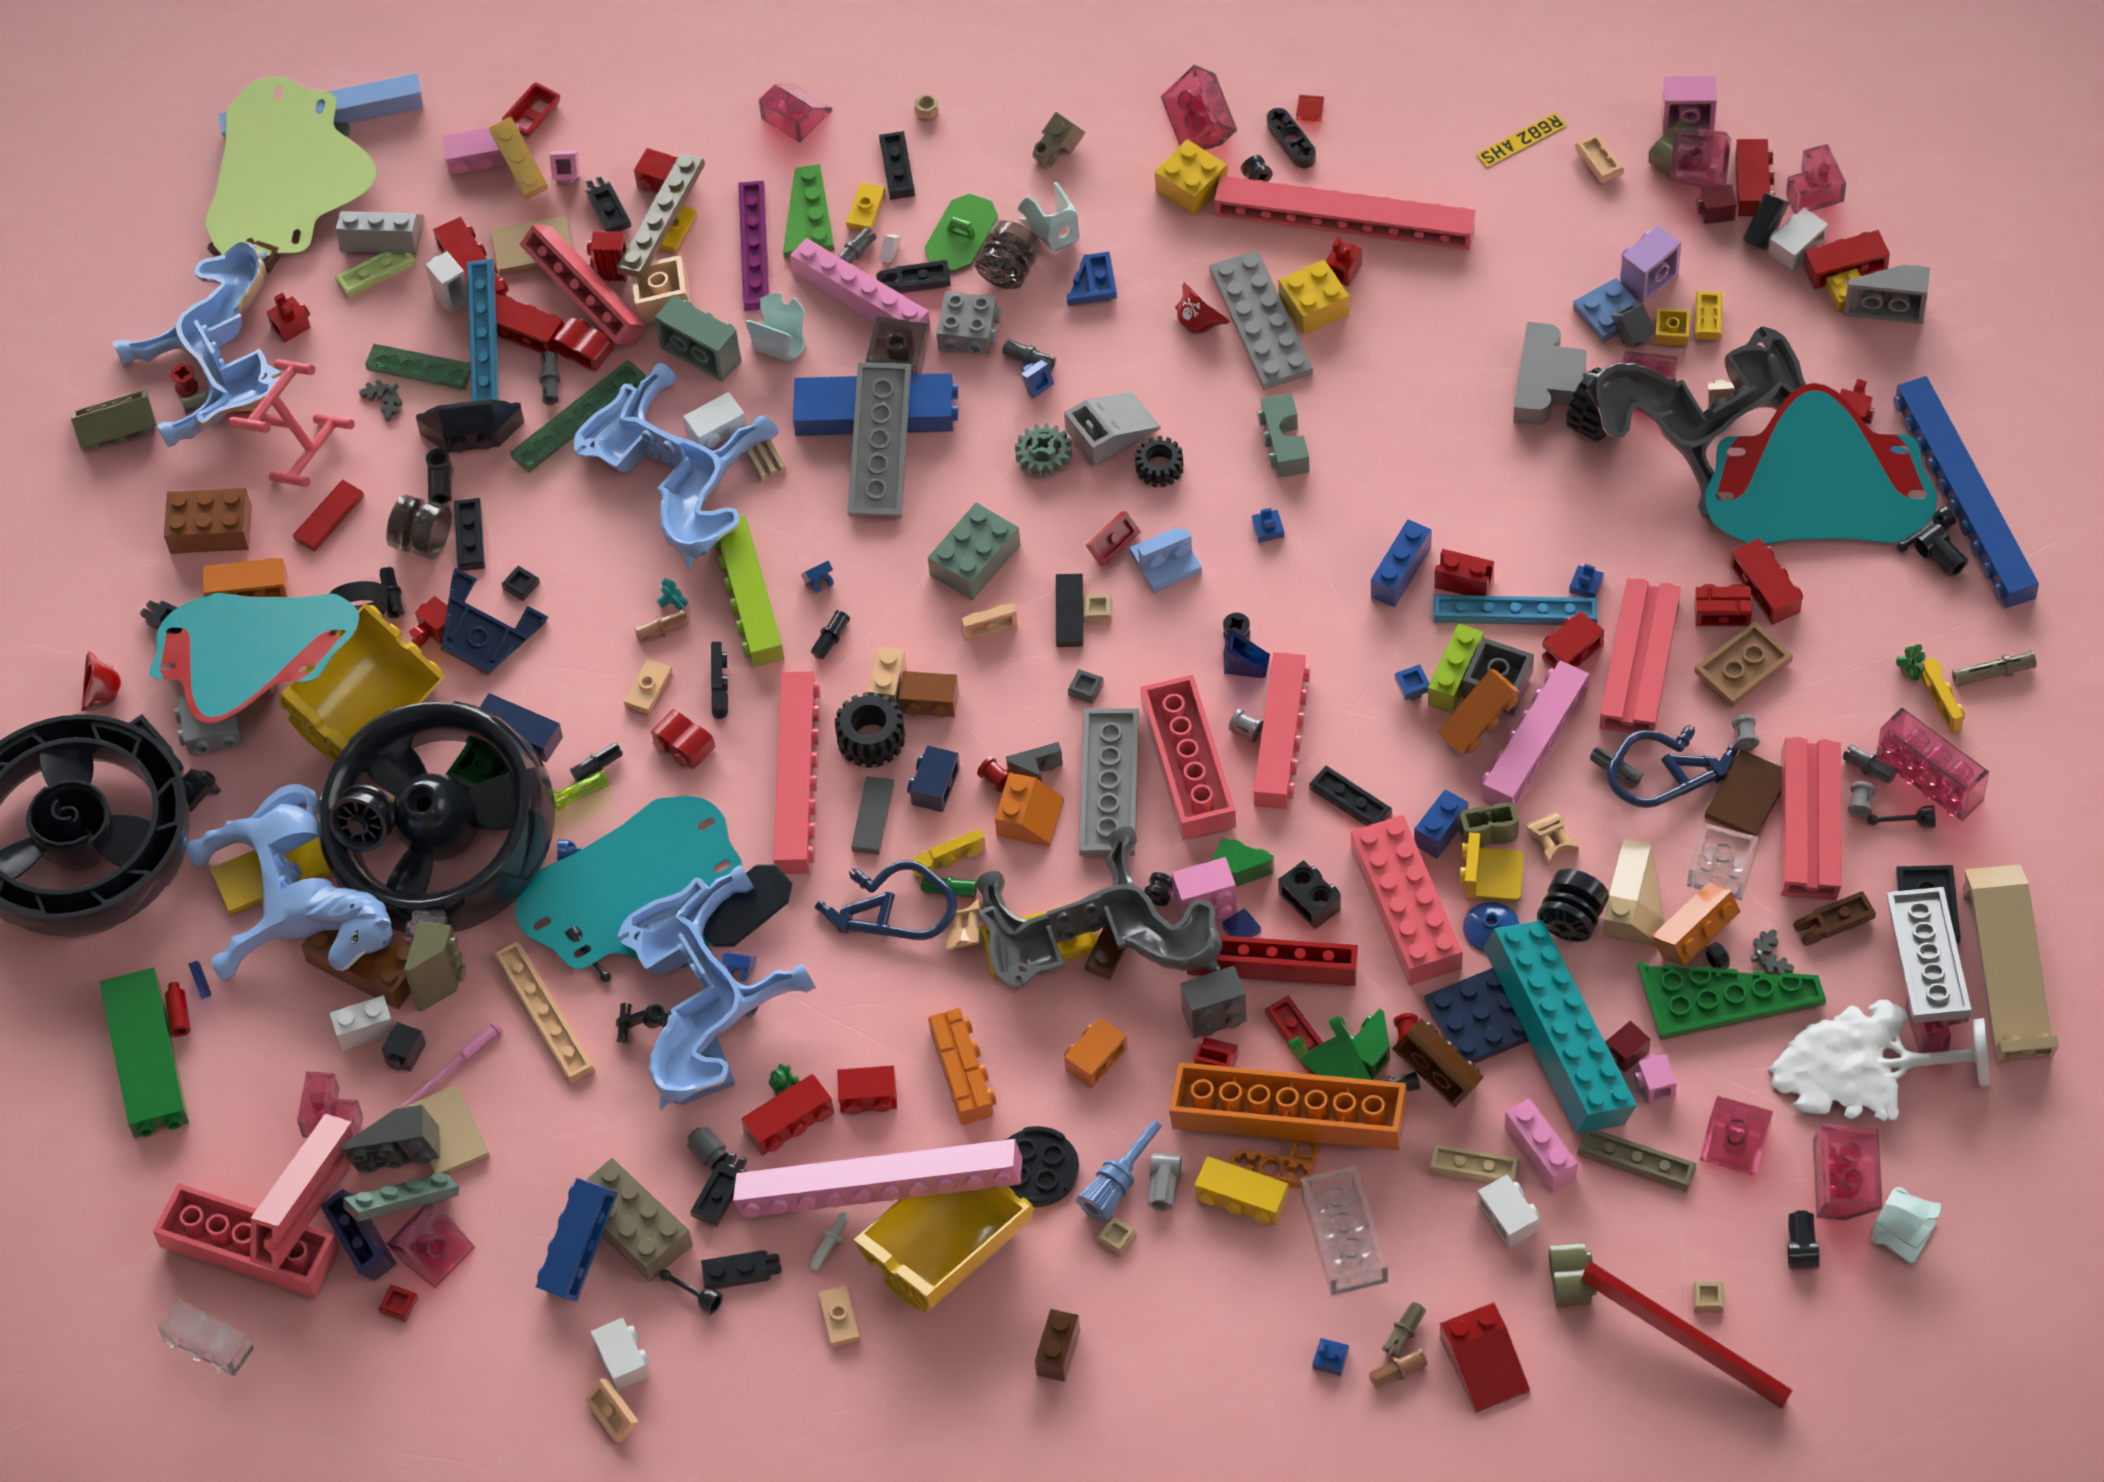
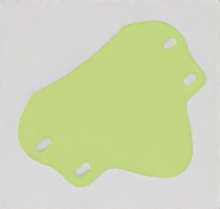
M266 77L255 80L245 87L229 105L226 112V141L218 184L205 219V225L213 245L222 255L235 244L247 241L249 238L254 239V242L261 241L279 247L278 253L302 252L311 244L314 224L318 217L354 200L372 186L377 176L376 166L372 158L360 146L341 134L334 127L333 121L337 101L332 93L304 88L287 78ZM281 85L283 87L282 97L276 100L274 98L275 88ZM323 99L325 101L324 111L318 114L316 113L317 102ZM298 229L301 231L299 243L293 244L291 241L293 231ZM256 244L253 245L258 252H266V256H269L272 252L270 249Z

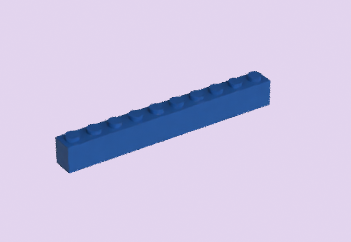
M1924 376L1897 385L1896 396L1893 398L1894 406L1904 416L1906 429L1909 433H1913L1919 445L1920 453H1923L1926 458L1929 472L1935 474L1941 494H1945L1948 499L1949 509L1953 515L1958 517L1961 532L1964 536H1968L1974 556L1980 558L1983 573L1986 578L1991 579L1997 599H2001L2006 608L2036 599L2039 582L1928 377Z

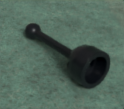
M1946 506L1938 509L1933 515V523L1907 541L1899 542L1897 544L1898 551L1905 552L1908 546L1914 543L1915 537L1935 524L1941 525L1945 530L1955 525L1956 519L1951 510Z
M1934 805L1920 807L1915 815L1877 817L1875 814H1872L1867 818V822L1870 825H1876L1878 822L1916 820L1922 827H1936Z
M573 926L565 932L568 939L570 938L572 942L580 941L583 936L578 926ZM585 946L580 948L584 955L589 952ZM598 962L592 964L600 974L602 982H609L611 980V974L604 971Z
M664 1269L660 1272V1278L663 1281L669 1280L697 1296L699 1307L705 1312L713 1314L720 1307L723 1295L718 1291L704 1289L700 1292L672 1276L669 1270Z

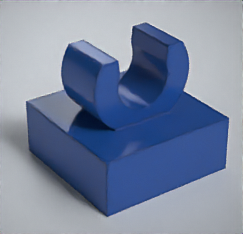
M1040 360L1035 365L1028 363L1021 368L1023 371L1021 375L1027 392L1034 398L1054 384L1048 364L1043 360Z
M1271 508L1260 510V514L1252 515V523L1258 543L1284 537V528L1278 510L1272 511Z
M829 560L801 574L805 584L813 581L812 588L816 593L821 591L818 585L821 579L825 580L829 587L834 585L832 577L827 574L833 570Z
M1584 564V567L1578 565L1569 586V592L1587 598H1596L1604 579V572L1595 570L1596 567Z
M1420 664L1395 673V681L1405 700L1410 699L1413 701L1421 698L1422 694L1428 693L1430 683Z
M730 952L723 953L722 964L730 965L727 970L732 977L733 971L739 969L742 973L741 981H746L749 977L747 968L755 967L756 956Z
M1320 1338L1313 1361V1369L1341 1376L1349 1352V1345Z

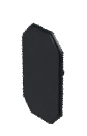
M777 864L755 865L746 874L754 889L748 893H733L710 915L705 924L703 935L713 947H735L789 903L793 883Z

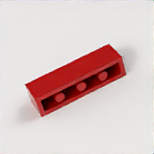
M460 216L434 228L433 232L436 244L442 254L447 251L464 270L467 282V262L487 259L485 257L487 253L483 244L476 242V235L470 224L466 225ZM495 266V293L507 296L506 292L509 291V288L503 277L498 278V270Z

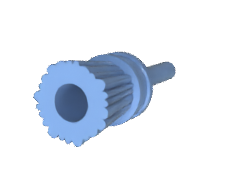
M1156 1120L1151 1121L1124 1158H1119L1117 1161L1106 1160L1103 1163V1167L1096 1173V1178L1076 1198V1203L1086 1214L1097 1221H1108L1121 1196H1124L1128 1188L1134 1184L1135 1180L1131 1174L1133 1170L1132 1165L1162 1127Z

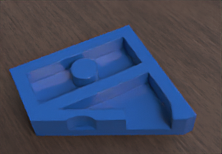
M1110 251L1083 256L1080 270L1076 272L1073 280V287L1066 296L1068 306L1117 299Z

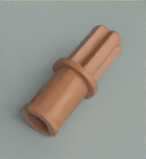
M679 611L661 619L657 616L655 620L634 627V630L641 644L661 635L665 637L666 632L686 625L689 622L685 611Z
M1420 1348L1399 1359L1394 1357L1391 1363L1369 1373L1370 1381L1375 1388H1379L1398 1378L1403 1380L1406 1374L1427 1366V1359Z

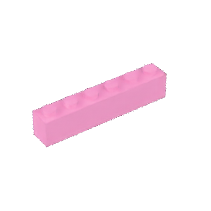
M806 238L790 255L793 274L911 345L915 346L931 329L929 311L811 240Z
M1561 660L1555 669L1551 668L1545 678L1546 684L1542 690L1537 689L1531 708L1529 710L1525 709L1520 717L1518 729L1510 732L1505 750H1500L1497 753L1491 772L1487 771L1484 774L1480 784L1483 787L1482 799L1493 804L1513 803L1516 807L1588 690L1589 673Z

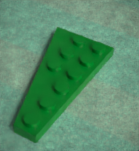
M1637 962V970L1659 1040L1826 1004V997L1818 975L1795 973L1770 975L1764 974V971L1754 970L1753 973L1738 972V969L1693 966L1691 969L1674 968L1672 964H1663V967L1647 966V963Z

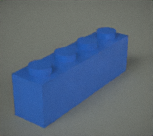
M576 1177L575 1183L569 1189V1199L566 1207L558 1218V1228L555 1236L548 1245V1254L544 1265L538 1271L536 1288L563 1299L578 1301L618 1192Z

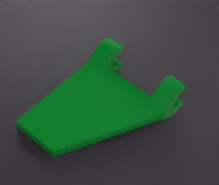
M1339 1015L1328 1020L1336 1035L1328 1041L1308 1050L1304 1039L1299 1036L1288 1041L1297 1059L1317 1075L1371 1080L1350 1036L1346 1022Z

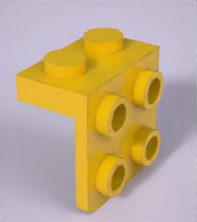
M1469 832L1468 843H1463L1462 860H1467L1466 867L1460 868L1459 884H1465L1464 898L1519 901L1522 889L1524 853L1519 850L1480 848V833Z

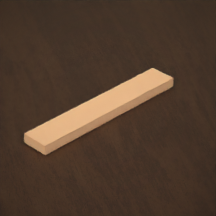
M519 941L494 952L497 963L569 1083L572 1084L595 1072L592 1062Z

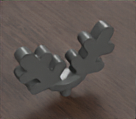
M379 379L375 381L377 386H373L370 382L366 383V388L359 391L362 398L367 397L369 401H373L375 395H377L386 404L381 406L380 410L384 413L387 421L392 419L393 414H399L396 405L402 406L403 402L396 392L399 388L397 383L392 387L387 383L383 384Z
M1771 929L1768 934L1762 931L1759 936L1760 939L1755 938L1753 941L1755 956L1751 957V962L1758 961L1759 965L1765 967L1766 973L1770 975L1773 974L1774 970H1776L1777 975L1793 973L1794 966L1787 963L1786 957L1776 961L1777 955L1772 954V947H1777L1778 939H1776L1777 931Z

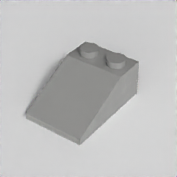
M1900 265L1848 280L1844 316L1923 324L1930 267Z

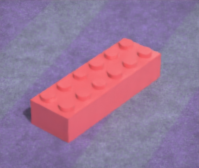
M1194 675L1140 687L1141 705L1182 840L1236 828L1235 806Z
M1404 815L1351 831V850L1408 984L1413 985L1462 969V949Z
M180 1183L177 1184L153 1230L159 1247L313 1299L316 1298L339 1252L334 1234L308 1226L277 1270L250 1262L251 1217L257 1210L256 1208Z

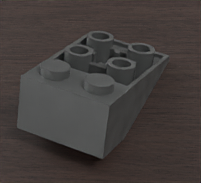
M423 1105L392 1110L342 1144L340 1150L357 1171L365 1173L373 1172L376 1168L382 1167L399 1168L406 1163H428L431 1159L440 1158L439 1126Z

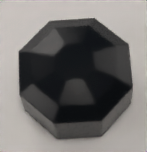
M1714 942L1706 947L1705 955L1713 968L1729 967L1730 957L1722 944Z

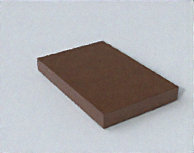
M1741 749L1705 811V818L1756 839L1781 794L1782 767Z

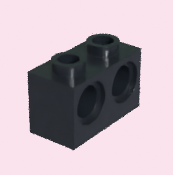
M1304 860L1278 879L1279 894L1315 930L1341 911V894L1333 884L1329 885L1323 879L1320 871L1315 866L1310 867ZM1304 882L1307 885L1301 886L1298 883ZM1317 901H1325L1326 903H1324V904H1318V903H1316V902H1317Z

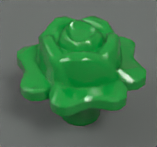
M780 1063L778 1069L770 1073L768 1084L774 1090L775 1095H779L799 1082V1077L793 1076L790 1072L789 1065Z

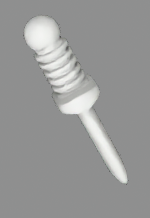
M841 1212L838 1219L834 1222L835 1224L830 1228V1231L823 1230L822 1235L826 1237L811 1261L810 1265L813 1270L818 1272L835 1243L842 1242L843 1238L839 1236L849 1221L848 1213Z

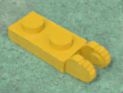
M1928 658L1923 664L1922 680H1924V684L1949 732L1952 734L1960 732L1963 719H1965L1964 709L1960 703H1956L1950 683H1945L1941 675L1943 671L1941 664L1935 658Z
M976 829L919 854V856L916 855L912 861L925 865L932 872L939 867H950L957 860L966 856H977L982 850L986 849L985 836L981 829ZM913 871V875H915V877H917L918 879L923 878L921 874H919L916 871Z

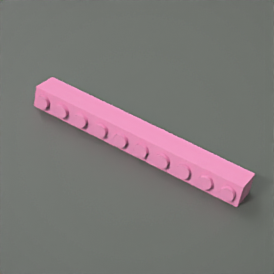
M1010 1139L736 1173L733 1201L741 1218H754L764 1215L1007 1187L1021 1183L1022 1155L1016 1140Z

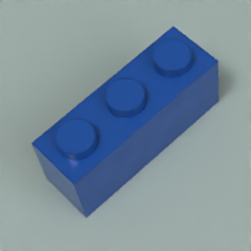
M1407 519L1371 578V598L1393 607L1397 605L1431 549L1432 529Z

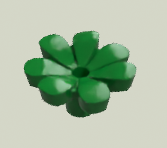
M1921 644L1906 647L1904 650L1905 656H1898L1896 659L1897 666L1905 667V675L1912 680H1918L1920 677L1919 672L1922 673L1924 671V663L1922 662L1925 660L1926 655L1925 652H1921Z

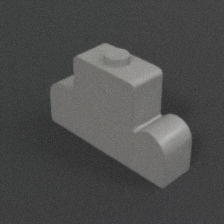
M1527 322L1514 403L1513 422L1533 425L1546 423L1551 416V405L1569 406L1577 386L1584 378L1582 374L1590 372L1585 371L1587 351L1585 349L1560 347L1561 332L1555 325Z

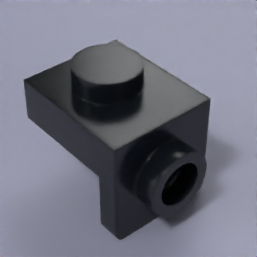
M191 768L182 778L186 788L189 812H192L209 792L218 794L221 791L215 783L216 778L207 770L199 771Z

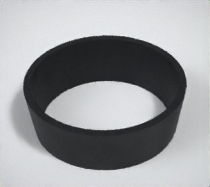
M357 581L346 583L336 587L329 593L337 594L350 603L363 600L373 601L367 604L376 607L382 615L387 610V588L377 582ZM355 605L357 611L362 607V605Z

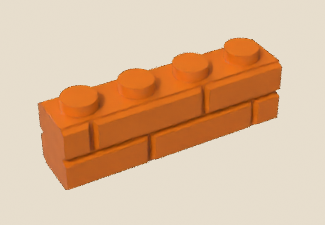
M959 1008L929 1016V1029L960 1124L965 1125L976 1120L992 1117V1105H996L997 1102L993 1089H987L985 1081L989 1080L985 1064L979 1065L977 1057L981 1056L977 1040L971 1041L969 1036L970 1033H973L969 1016L963 1018Z

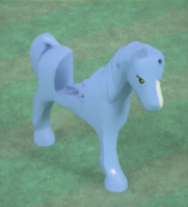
M657 363L651 374L640 382L638 389L630 384H623L616 399L594 413L575 434L574 450L581 457H600L607 465L621 472L632 470L647 454L654 460L659 459L667 463L673 469L670 475L657 488L662 497L660 502V528L667 543L684 556L686 567L690 569L695 558L704 556L725 535L734 531L739 525V514L736 509L726 507L714 511H702L705 500L717 489L724 473L743 453L760 442L771 441L778 435L779 430L769 418L758 416L751 426L738 428L728 442L715 451L691 440L660 430L647 422V412L658 392L672 387L677 377L668 366Z
M289 784L279 788L265 799L257 811L249 818L226 821L224 827L209 830L202 838L194 839L187 844V854L198 867L208 863L216 851L236 843H244L251 846L256 851L260 861L263 883V918L249 931L231 937L226 951L213 956V969L222 981H228L235 976L241 961L250 952L262 944L279 938L294 940L309 937L323 930L339 929L329 951L328 962L334 969L340 971L348 969L363 954L372 953L388 946L392 939L391 921L383 902L377 900L375 896L368 892L334 887L330 881L325 879L310 878L299 881V878L302 877L299 865L284 856V854L319 837L318 825L314 817L317 805L316 792L306 786Z
M741 865L735 867L729 875L716 879L710 887L700 878H694L682 891L654 900L639 908L626 918L618 933L620 942L637 952L641 964L650 973H669L688 962L704 988L702 991L670 1009L672 1015H669L667 1025L661 1030L660 1036L654 1045V1050L650 1055L649 1074L661 1094L659 1109L661 1111L668 1103H679L704 1089L724 1083L729 1073L728 1063L721 1058L700 1055L712 1043L715 1036L729 1030L746 1013L775 996L791 991L809 992L816 988L802 964L796 966L791 972L776 970L754 985H742L732 977L705 945L703 930L714 910L733 893H748L754 889L753 884Z

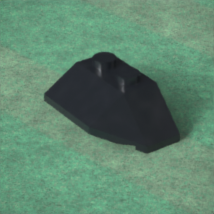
M488 399L438 405L424 413L417 414L416 421L420 435L448 453H460L467 450H486L492 447H500L524 423V415L521 403Z

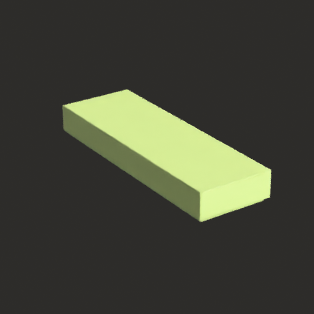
M383 252L335 276L349 299L416 264V261L410 253Z

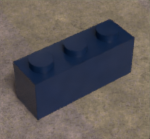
M488 693L480 705V708L488 710L516 728L530 742L542 761L546 763L563 738L560 723L491 693Z
M341 1189L320 1205L358 1273L375 1281L397 1265L371 1218L357 1222L343 1208L344 1198L354 1194Z

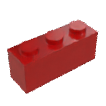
M1737 139L1735 163L1738 217H1753L1764 192L1775 195V190H1770V185H1774V170H1769V165H1773V149H1768V139Z
M1879 230L1863 232L1857 236L1838 239L1832 243L1821 246L1816 245L1804 251L1803 267L1815 290L1825 287L1826 278L1857 269L1861 276L1888 269L1890 252Z
M496 294L497 337L541 354L549 351L555 352L551 339L564 324L562 318L554 313L538 310L533 305L517 302L509 296Z
M1758 538L1732 550L1730 567L1745 587H1751V596L1772 625L1801 612L1802 591L1790 581L1786 568L1778 564L1772 549L1768 545L1765 546L1762 540Z
M812 1073L748 1113L741 1120L744 1132L763 1156L768 1152L778 1150L784 1142L793 1136L798 1137L802 1135L809 1126L817 1121L821 1122L827 1119L834 1111L831 1096Z

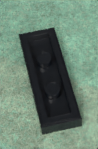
M904 131L880 134L879 140L890 200L915 196Z
M480 498L454 501L458 569L462 571L485 569Z
M1083 573L1056 574V647L1083 646Z
M1327 765L1309 783L1310 790L1365 826L1385 821L1392 814L1390 806Z

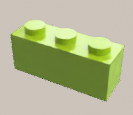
M1458 623L1428 686L1429 706L1453 714L1462 696L1463 678L1482 637L1484 638L1483 631Z

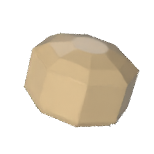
M932 94L920 95L915 99V114L921 119H932L939 111L938 99Z

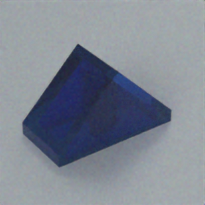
M1229 629L1223 651L1224 674L1265 678L1270 654L1233 629Z

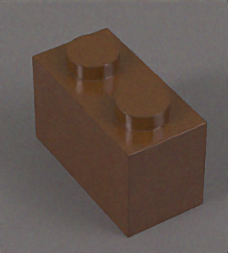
M1050 1308L1035 1358L1037 1376L1065 1382L1080 1333L1079 1315Z

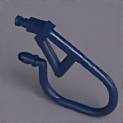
M1691 724L1685 726L1676 740L1658 731L1640 730L1628 735L1619 746L1608 765L1607 780L1612 791L1623 801L1641 808L1657 807L1714 780L1716 783L1724 780L1734 756L1738 753V748L1729 745L1727 752L1723 754L1720 761L1715 756L1665 755L1661 761L1679 785L1658 796L1640 798L1624 790L1617 779V769L1630 747L1639 740L1650 739L1658 741L1677 752H1682L1685 747L1689 746L1690 740L1695 734V727L1693 726L1692 730H1690ZM1679 766L1705 767L1707 772L1689 780Z
M902 860L888 865L872 881L869 876H865L862 871L856 868H851L855 874H852L849 870V875L854 882L860 885V888L874 893L892 874L898 871L912 870L918 872L937 887L947 900L945 915L930 929L917 931L887 925L895 894L891 892H884L842 906L840 913L834 908L827 906L823 900L818 901L815 905V909L820 911L825 919L837 928L838 932L848 933L851 930L911 940H927L936 937L951 924L957 910V900L952 888L928 867L912 860ZM881 906L876 923L852 919L854 914Z

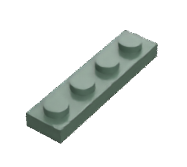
M445 1172L434 1173L428 1177L411 1179L404 1183L384 1186L381 1189L360 1192L344 1198L343 1208L359 1222L458 1196L459 1185Z

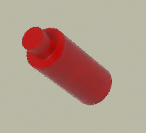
M170 982L168 984L169 990L165 992L170 1034L175 1037L186 1036L191 1032L185 990L180 988L179 982Z

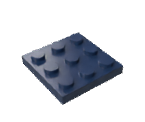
M1493 968L1424 995V1002L1445 1041L1453 1043L1458 1048L1459 1054L1466 1061H1471L1475 1064L1529 1041Z

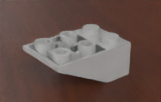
M1132 391L1087 399L1064 412L1066 432L1094 466L1161 429V426Z

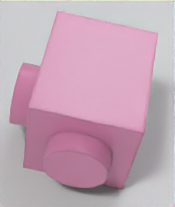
M579 150L553 151L550 154L552 180H559V183H573L574 179H578L580 176Z
M1666 1054L1659 1056L1649 1055L1638 1061V1071L1634 1073L1637 1088L1639 1090L1643 1089L1648 1104L1676 1096L1677 1082Z

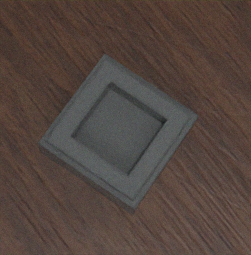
M1078 669L1068 688V695L1093 704L1104 683V678Z

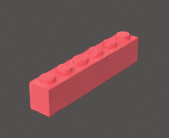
M532 225L519 245L615 344L634 345L648 325L551 226Z
M1273 652L1253 791L1254 806L1287 809L1288 798H1294L1295 782H1291V776L1297 775L1298 759H1295L1294 755L1295 751L1300 752L1301 735H1297L1298 728L1303 729L1305 712L1300 711L1301 705L1307 704L1308 689H1304V682H1310L1311 666H1306V655Z

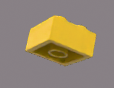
M1857 269L1826 278L1825 288L1838 312L1845 309L1848 280L1861 277Z
M1657 308L1655 344L1688 346L1690 310Z

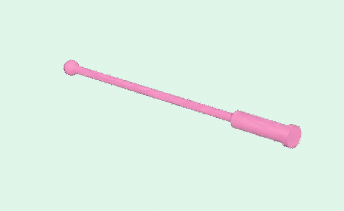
M493 1021L490 1027L460 1051L458 1058L399 1108H404L414 1103L460 1062L470 1059L496 1035H500L502 1029Z

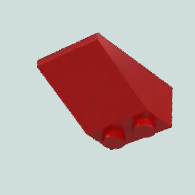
M1494 1302L1440 1323V1340L1475 1412L1530 1392V1387L1509 1332Z

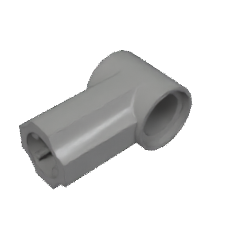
M1152 1153L1148 1207H1152L1156 1211L1173 1209L1176 1182L1179 1181L1181 1174L1182 1155Z

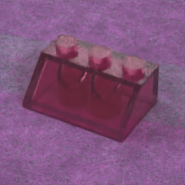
M1193 65L1161 95L1179 146L1188 139L1204 150L1221 146L1237 131L1217 76L1212 71Z
M1821 1124L1813 1139L1816 1218L1848 1220L1881 1210L1882 1189L1878 1129Z

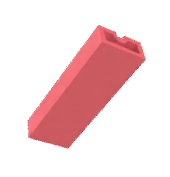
M1627 578L1600 712L1599 729L1630 734L1640 730L1655 731L1680 603L1681 586L1671 583H1659V587L1651 586L1649 581L1645 579Z
M1785 737L1781 750V896L1837 900L1842 887L1841 742L1821 739L1814 744L1808 743V739L1802 737Z
M325 1114L251 1217L250 1262L276 1270L280 1267L321 1208L320 1205L327 1200L351 1165V1162L340 1150V1146L351 1139V1121Z

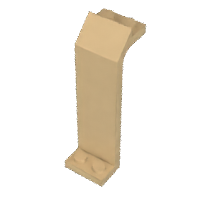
M2021 864L1964 869L1966 881L1962 887L1964 899H1972L1996 1062H2001L2002 1060L2053 1057L2059 1047L2058 1037L2052 1036L2029 883Z

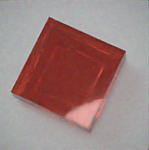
M1299 95L1296 120L1322 122L1324 96Z

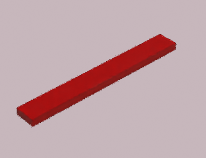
M1589 1262L1583 1272L1582 1282L1783 1409L1792 1393L1791 1388L1595 1263Z

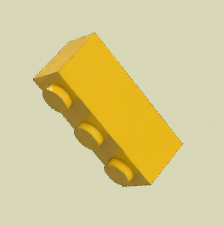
M510 116L489 127L490 134L525 200L548 190V185L512 117Z
M1207 1156L1195 1183V1198L1199 1199L1203 1204L1226 1208L1232 1214H1243L1252 1217L1261 1224L1270 1223L1276 1226L1289 1197L1288 1183Z

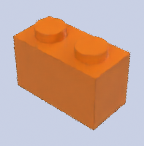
M1100 1017L1094 1024L1091 1023L1085 1028L1082 1038L1076 1044L1073 1043L1067 1048L1064 1054L1066 1071L1090 1088H1093L1128 1049L1127 1035Z

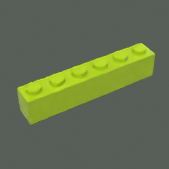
M746 515L739 517L738 527L725 535L714 547L715 550H721L722 555L718 556L721 572L727 571L728 576L723 577L727 593H733L734 598L729 600L733 615L738 614L740 620H736L739 636H745L746 641L741 642L745 658L750 657L753 667L784 660L785 658Z

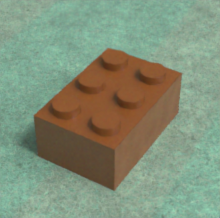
M247 489L167 492L164 538L169 553L249 550L252 505Z

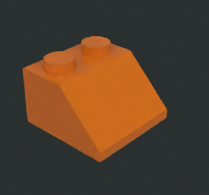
M1009 773L995 816L996 835L1050 847L1064 797L1037 778Z

